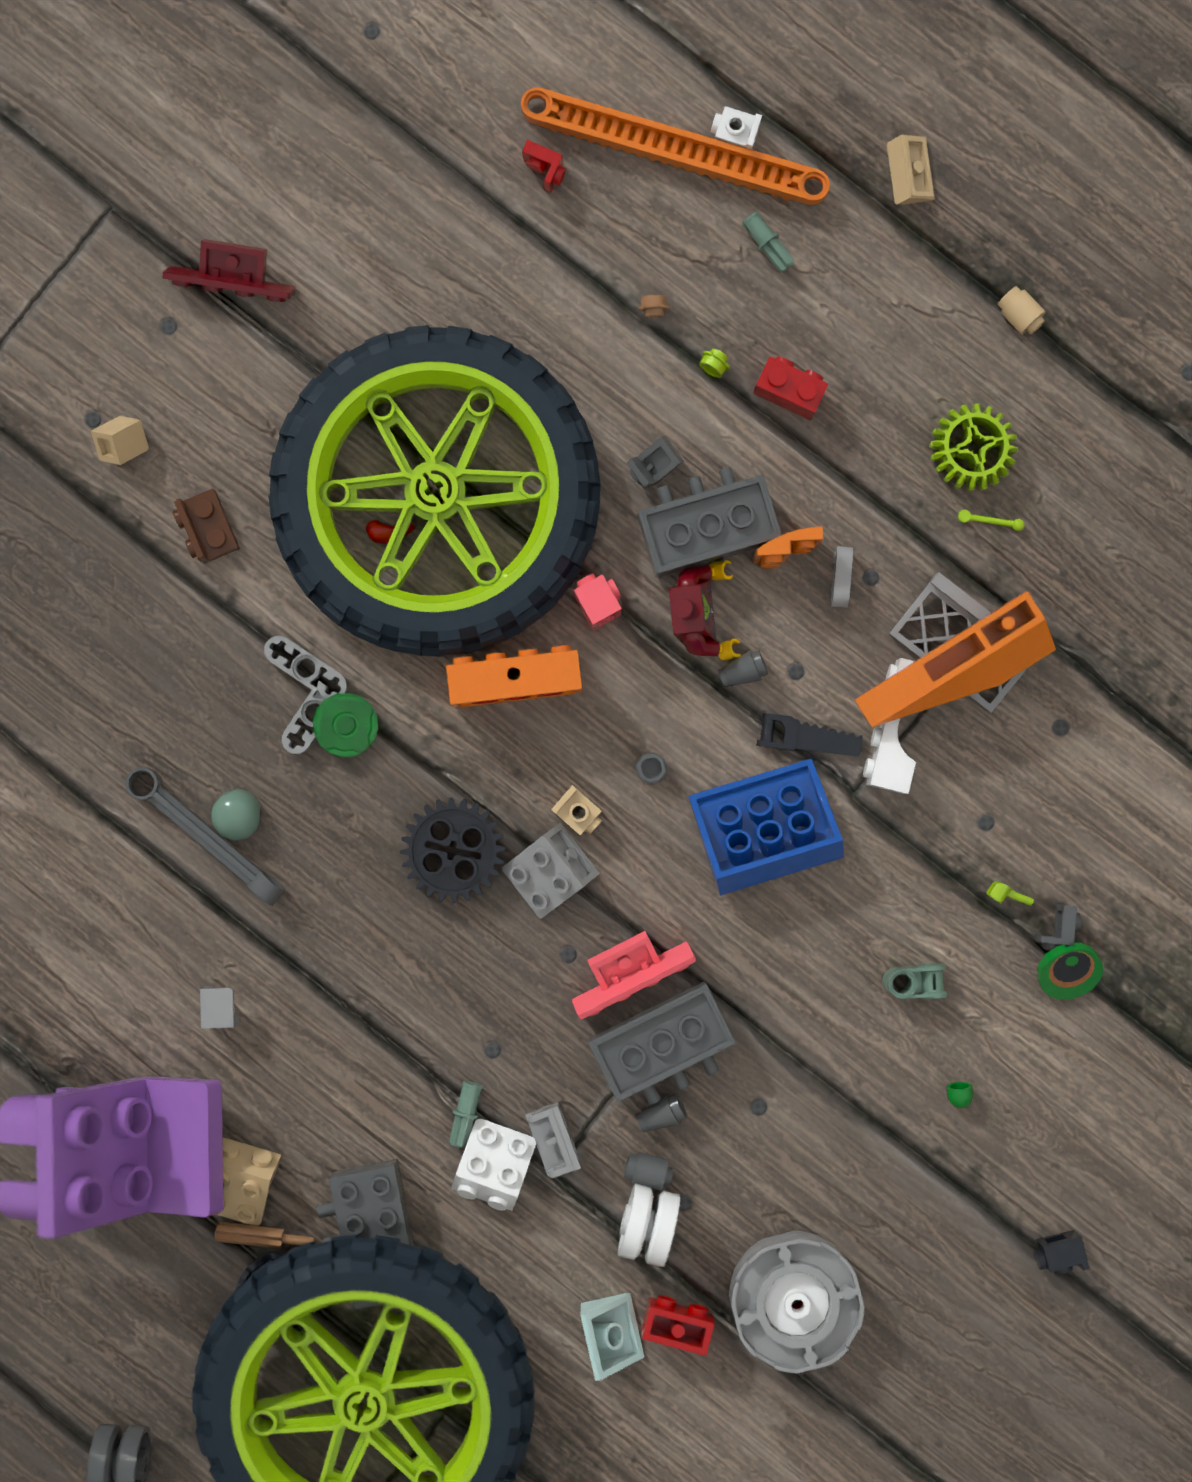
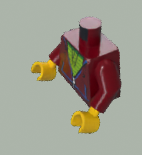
M729 560L715 561L710 565L684 569L678 576L677 586L669 589L674 636L685 645L686 650L692 655L719 656L723 661L741 656V654L734 653L732 646L740 644L738 639L734 638L720 643L716 639L710 580H730L733 575H726L724 573V566L731 564Z

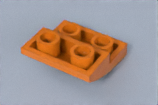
M823 526L795 530L770 540L757 549L752 557V563L760 564L762 569L779 568L780 564L785 562L790 556L791 549L792 554L796 555L812 553L811 549H815L823 540Z

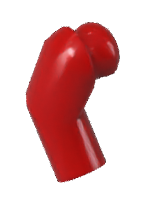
M372 520L367 524L366 532L369 539L373 542L388 545L396 524L391 526L381 524L379 520ZM412 522L410 523L405 536H407L414 529H416Z

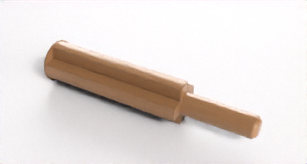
M218 1221L215 1229V1241L278 1249H281L283 1244L301 1246L309 1242H316L314 1237L284 1234V1229Z

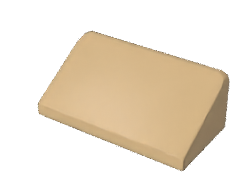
M900 135L887 143L895 204L903 205L934 200L926 137Z

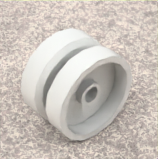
M634 1184L622 1217L618 1256L634 1260L640 1254L643 1242L646 1241L644 1253L646 1263L663 1267L667 1260L675 1231L680 1195L663 1191L658 1196L654 1210H652L653 1192L651 1187Z

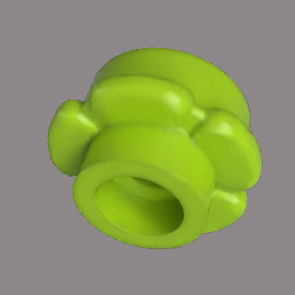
M712 349L702 353V360L699 366L706 373L713 377L721 378L725 371H729L730 366L726 363L728 357L722 351Z

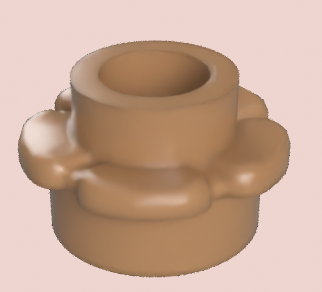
M648 295L641 297V306L638 307V310L645 312L646 318L664 317V311L669 310L670 306L667 305V296Z

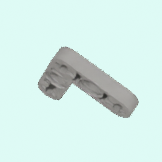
M274 636L265 644L264 654L272 664L312 689L282 735L283 747L288 752L303 754L316 741L314 732L311 734L309 730L305 731L302 736V740L305 741L303 747L297 745L295 748H292L293 741L289 738L292 733L298 735L303 729L302 726L297 725L300 719L306 725L313 727V722L307 718L308 707L313 704L320 705L324 699L337 693L333 691L329 695L327 693L329 689L327 685L318 681V685L315 687L313 682L320 677L323 668L327 670L323 674L324 677L331 681H334L336 678L340 680L338 682V686L341 687L339 693L348 692V682L342 674L288 638ZM284 642L286 644L284 647L285 651L295 656L296 650L300 652L293 660L290 669L286 665L291 661L282 656H278L277 659L274 658L275 651L272 650V647L275 644L280 646ZM305 659L312 660L315 664V672L308 678L301 677L298 673V665Z

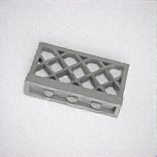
M936 572L889 633L921 658L928 653L927 642L948 641L955 636L949 635L947 616L962 615L967 619V626L970 627L991 612L940 572ZM930 592L941 599L943 613L924 615L922 602ZM946 604L952 607L956 612L947 613ZM919 607L920 616L911 617ZM943 617L945 636L926 638L924 619ZM920 620L922 639L908 640L899 633L907 621ZM923 642L924 652L921 649H919L916 645H914V643ZM1026 669L1009 679L1003 687L1002 684L997 686L998 693L990 703L982 698L979 692L969 696L992 713Z

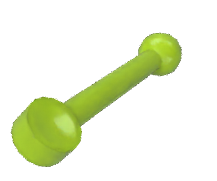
M961 510L957 515V519L961 523H966L970 520L1012 527L1015 531H1021L1025 527V523L1021 519L1010 521L973 515L968 510Z

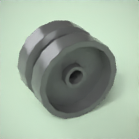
M100 1423L95 1431L90 1448L87 1482H147L151 1456V1433L149 1427L130 1425L123 1434L121 1427L117 1424Z

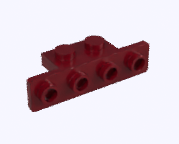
M208 239L201 241L199 270L170 266L163 271L162 276L163 279L172 280V284L176 286L188 287L193 283L203 285L204 290L221 292L223 289L235 290V294L242 297H253L254 294L266 295V299L273 302H285L286 299H290L295 294L296 286L265 281L267 249Z

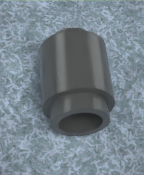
M638 1152L637 1155L629 1153L623 1179L630 1180L632 1185L639 1184L661 1192L663 1186L669 1187L673 1167L668 1166L669 1160L642 1152Z

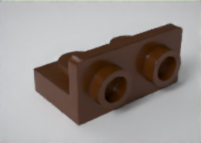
M213 488L184 501L180 498L174 500L177 510L173 511V515L179 528L185 527L189 537L185 543L192 558L197 557L199 561L206 564L240 549L218 495Z

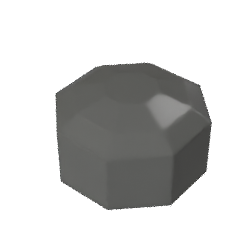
M655 752L642 755L635 765L638 778L647 784L661 782L667 773L665 759Z

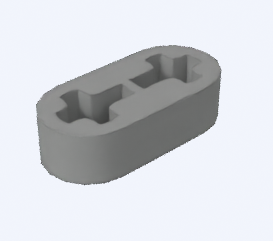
M835 547L830 593L831 607H848L853 547Z

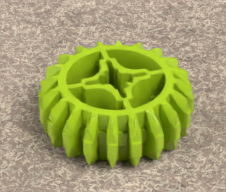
M966 404L960 407L959 413L952 409L948 412L949 420L943 417L939 420L938 424L942 429L935 428L932 432V435L938 440L931 441L929 448L939 450V452L932 454L930 459L931 461H941V464L935 468V471L940 473L945 469L948 472L943 479L946 483L953 477L956 478L954 486L956 489H959L964 482H966V488L969 492L974 490L976 482L981 491L987 489L988 482L995 486L999 483L998 476L1005 478L1009 474L1005 466L1012 467L1015 464V460L1009 455L1016 454L1018 447L1009 445V443L1015 441L1017 435H1007L1006 431L1012 427V423L1008 422L1002 426L999 421L1004 415L1003 413H998L995 417H992V406H988L983 413H981L980 404H974L971 413ZM962 425L964 430L961 434L962 443L949 448V439L953 429ZM977 425L986 428L993 436L982 435L978 431ZM972 441L974 445L983 446L975 454H973V451L970 452L968 448L964 449ZM997 447L996 461L992 468L985 471L983 465L986 462L985 453ZM954 459L965 460L969 464L970 470H974V472L963 469Z

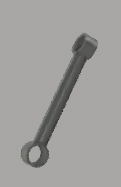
M139 767L128 774L125 786L130 796L135 799L150 801L243 880L248 888L260 899L273 906L284 893L285 889L274 878L257 868L164 789L161 776L155 770ZM144 772L150 773L154 779L153 790L146 796L138 794L134 789L135 778Z

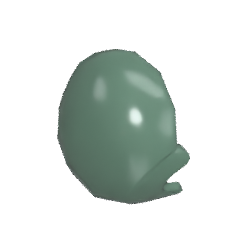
M239 788L225 791L213 805L211 812L212 825L223 838L233 841L247 839L257 830L260 824L261 804L250 791Z

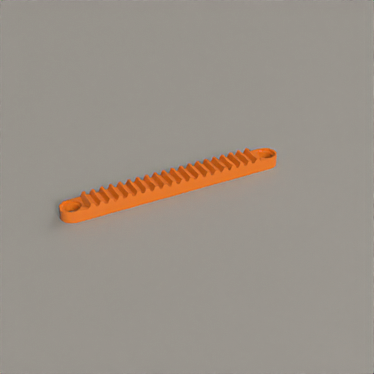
M531 88L521 98L523 117L528 122L548 128L554 133L562 132L565 136L572 135L578 140L586 139L589 143L596 142L602 147L609 146L616 151L623 150L626 154L633 153L640 158L647 157L650 161L657 160L663 165L671 164L674 168H684L687 172L695 171L698 175H708L711 179L718 178L725 183L732 182L735 186H745L748 190L756 189L759 193H769L772 197L780 196L786 201L793 200L807 205H817L825 200L830 189L828 176L823 171L543 88ZM535 98L542 99L546 103L545 110L538 114L532 113L528 109L529 102ZM811 179L819 181L822 191L817 195L807 193L804 188L805 182Z

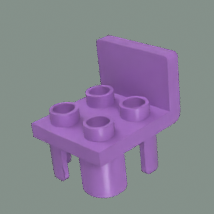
M157 1076L136 1077L83 1088H56V1093L47 1095H18L9 1098L0 1108V1143L37 1147V1182L1 1181L0 1211L10 1219L38 1221V1237L57 1238L146 1212L208 1217L223 1211L222 1086L219 1080Z

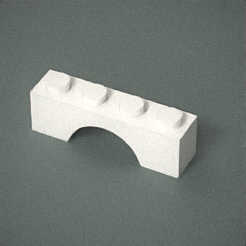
M904 658L896 660L895 665L890 664L886 679L914 661ZM899 718L881 724L880 728H874L871 738V746H875L873 758H867L863 777L867 778L866 785L900 794H909L916 762L900 746L897 733Z

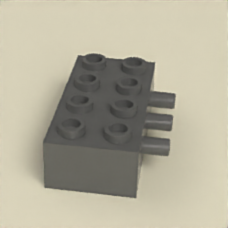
M727 467L719 471L723 486L704 491L701 477L696 476L688 480L692 495L673 500L670 486L666 485L658 488L657 491L661 504L656 507L640 510L637 514L655 578L754 550L770 540L781 536L764 474L736 482L732 468Z
M705 981L588 1038V1044L617 1103L643 1091L649 1105L661 1099L654 1084L672 1076L678 1090L685 1089L690 1083L683 1071L684 1069L701 1061L707 1075H713L719 1071V1068L712 1055L736 1044Z
M398 1158L333 1172L329 1178L333 1202L318 1205L317 1213L319 1218L336 1215L340 1235L335 1236L357 1235L358 1238H376V1235L400 1238L401 1243L415 1246ZM335 1236L325 1237L323 1242L330 1241L331 1237ZM364 1301L353 1302L354 1309L382 1304Z

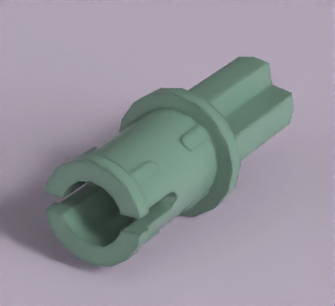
M758 211L743 221L742 226L759 245L757 247L758 251H763L779 272H784L793 265L794 259L779 241V234L777 232L773 233Z
M470 1081L462 1082L463 1086L458 1106L452 1112L455 1114L449 1144L458 1148H466L473 1121L478 1118L476 1109L483 1085Z

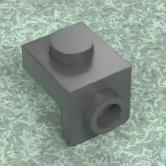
M662 436L639 456L631 458L627 464L631 468L630 474L639 485L648 488L658 484L680 466L684 460L667 437Z
M1056 904L1054 936L1035 934L1034 941L1044 943L1043 949L1048 950L1063 944L1074 946L1075 932H1079L1081 916L1080 913H1077V906Z

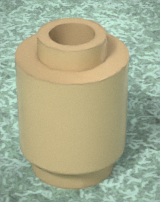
M1015 286L997 304L1002 309L1001 314L1021 335L1027 331L1033 334L1045 322L1042 316L1046 311L1025 289L1021 291Z

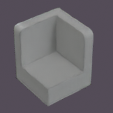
M206 986L200 989L201 1029L234 1028L240 1024L239 1011H235L233 988Z

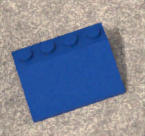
M812 758L689 796L720 896L844 858L843 839Z

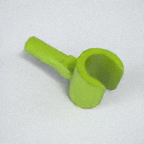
M998 881L993 882L986 892L989 897L1002 904L1006 896L1029 906H1032L1034 902L1033 898L1017 893L1006 884Z

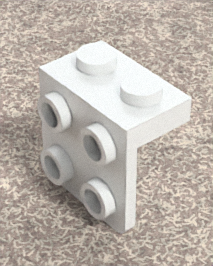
M477 1119L473 1125L451 1189L457 1191V1194L463 1198H478L486 1201L490 1207L496 1210L504 1211L508 1209L512 1211L519 1196L536 1140L529 1135L493 1122Z

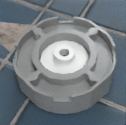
M791 1231L763 1238L745 1252L737 1263L731 1277L729 1299L739 1338L754 1357L756 1356L772 1365L776 1370L788 1373H801L829 1366L848 1351V1346L854 1339L857 1331L861 1329L864 1317V1303L857 1275L845 1255L834 1244L818 1235L804 1231Z

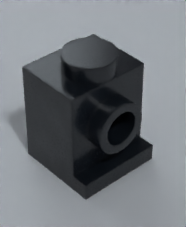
M1075 1230L1036 1239L1038 1250H1034V1255L1039 1270L1047 1269L1049 1272L1054 1271L1055 1274H1064L1071 1272L1073 1266L1076 1265L1083 1271L1090 1269L1082 1237Z

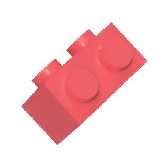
M593 573L577 582L578 586L574 590V598L593 631L621 616L622 608L618 603L621 600V594L612 579L606 581L603 574L595 577Z

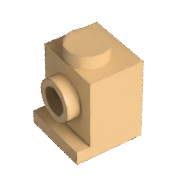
M573 785L551 809L579 835L584 831L590 835L602 821L598 817L602 811ZM577 806L585 809V816L581 819H576L572 813L573 809Z

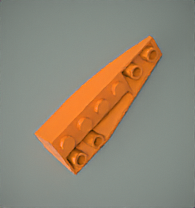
M1029 592L1022 593L862 694L854 701L872 728L999 686L1056 650L1047 621Z

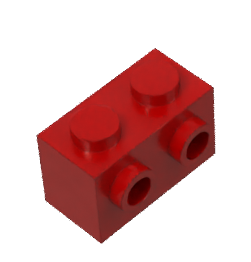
M769 356L753 394L811 421L829 383L824 382L823 376L814 371L806 370V372L794 368V363L784 357L777 356L775 359Z
M658 1295L657 1299L649 1297L641 1327L642 1339L706 1356L715 1324L713 1314L708 1312L709 1309L698 1304H689V1307L678 1305L675 1299L668 1296Z

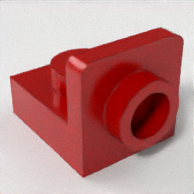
M527 139L522 150L523 161L527 162L526 166L535 172H548L544 180V189L551 193L554 185L560 186L566 173V168L563 167V155Z

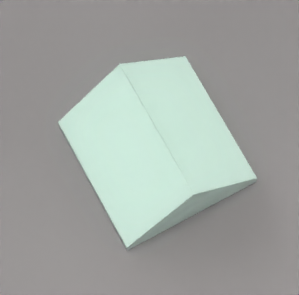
M630 1293L581 1303L580 1315L595 1381H600L644 1358Z

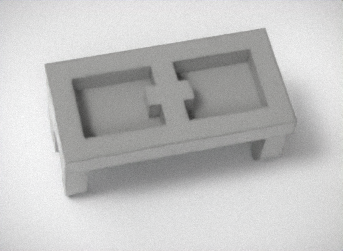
M559 1102L525 1114L532 1135L536 1140L547 1176L555 1178L581 1169V1160Z

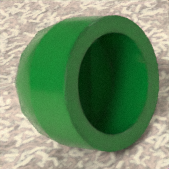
M953 1082L946 1086L947 1098L954 1107L965 1108L972 1102L973 1085L971 1083Z

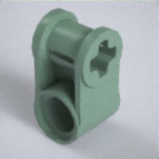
M929 963L890 968L883 976V988L890 995L900 999L948 997L943 984V970L946 969V964ZM903 974L906 977L907 983L903 990L897 992L893 988V980L896 976Z

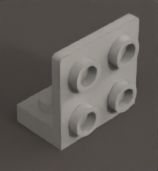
M561 823L557 824L502 867V871L539 918L546 916L600 874Z

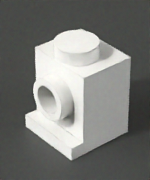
M725 106L722 115L715 114L710 132L716 134L715 139L752 150L762 115H752ZM730 124L741 128L739 130H733L731 129Z

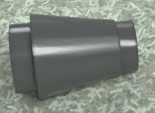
M750 650L723 668L718 669L724 687L761 681V677L768 675L765 662L759 650L753 653Z
M667 1094L660 1101L652 1104L641 1113L636 1114V1118L641 1130L645 1133L647 1131L680 1125L681 1120L687 1118V1112L678 1094L672 1096Z

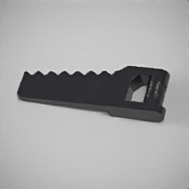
M763 713L760 740H757L756 746L785 750L799 749L849 756H859L861 753L862 735L855 737L854 733L846 735L845 731L837 733L836 729L828 731L825 726L819 729L817 724L812 726L808 722L801 724L799 720L794 719L792 716ZM775 721L780 722L784 727L783 743L773 742Z

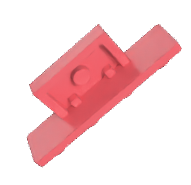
M643 931L588 959L589 966L599 986L572 999L576 1013L580 1020L588 1016H595L602 1009L616 1002L628 999L631 994L645 987L654 986L661 979L675 972L685 970L689 965L696 962L689 944L684 942L657 955L646 931Z

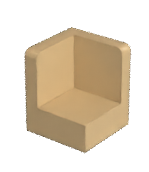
M118 416L91 430L100 461L122 465L149 449L142 422L138 419Z

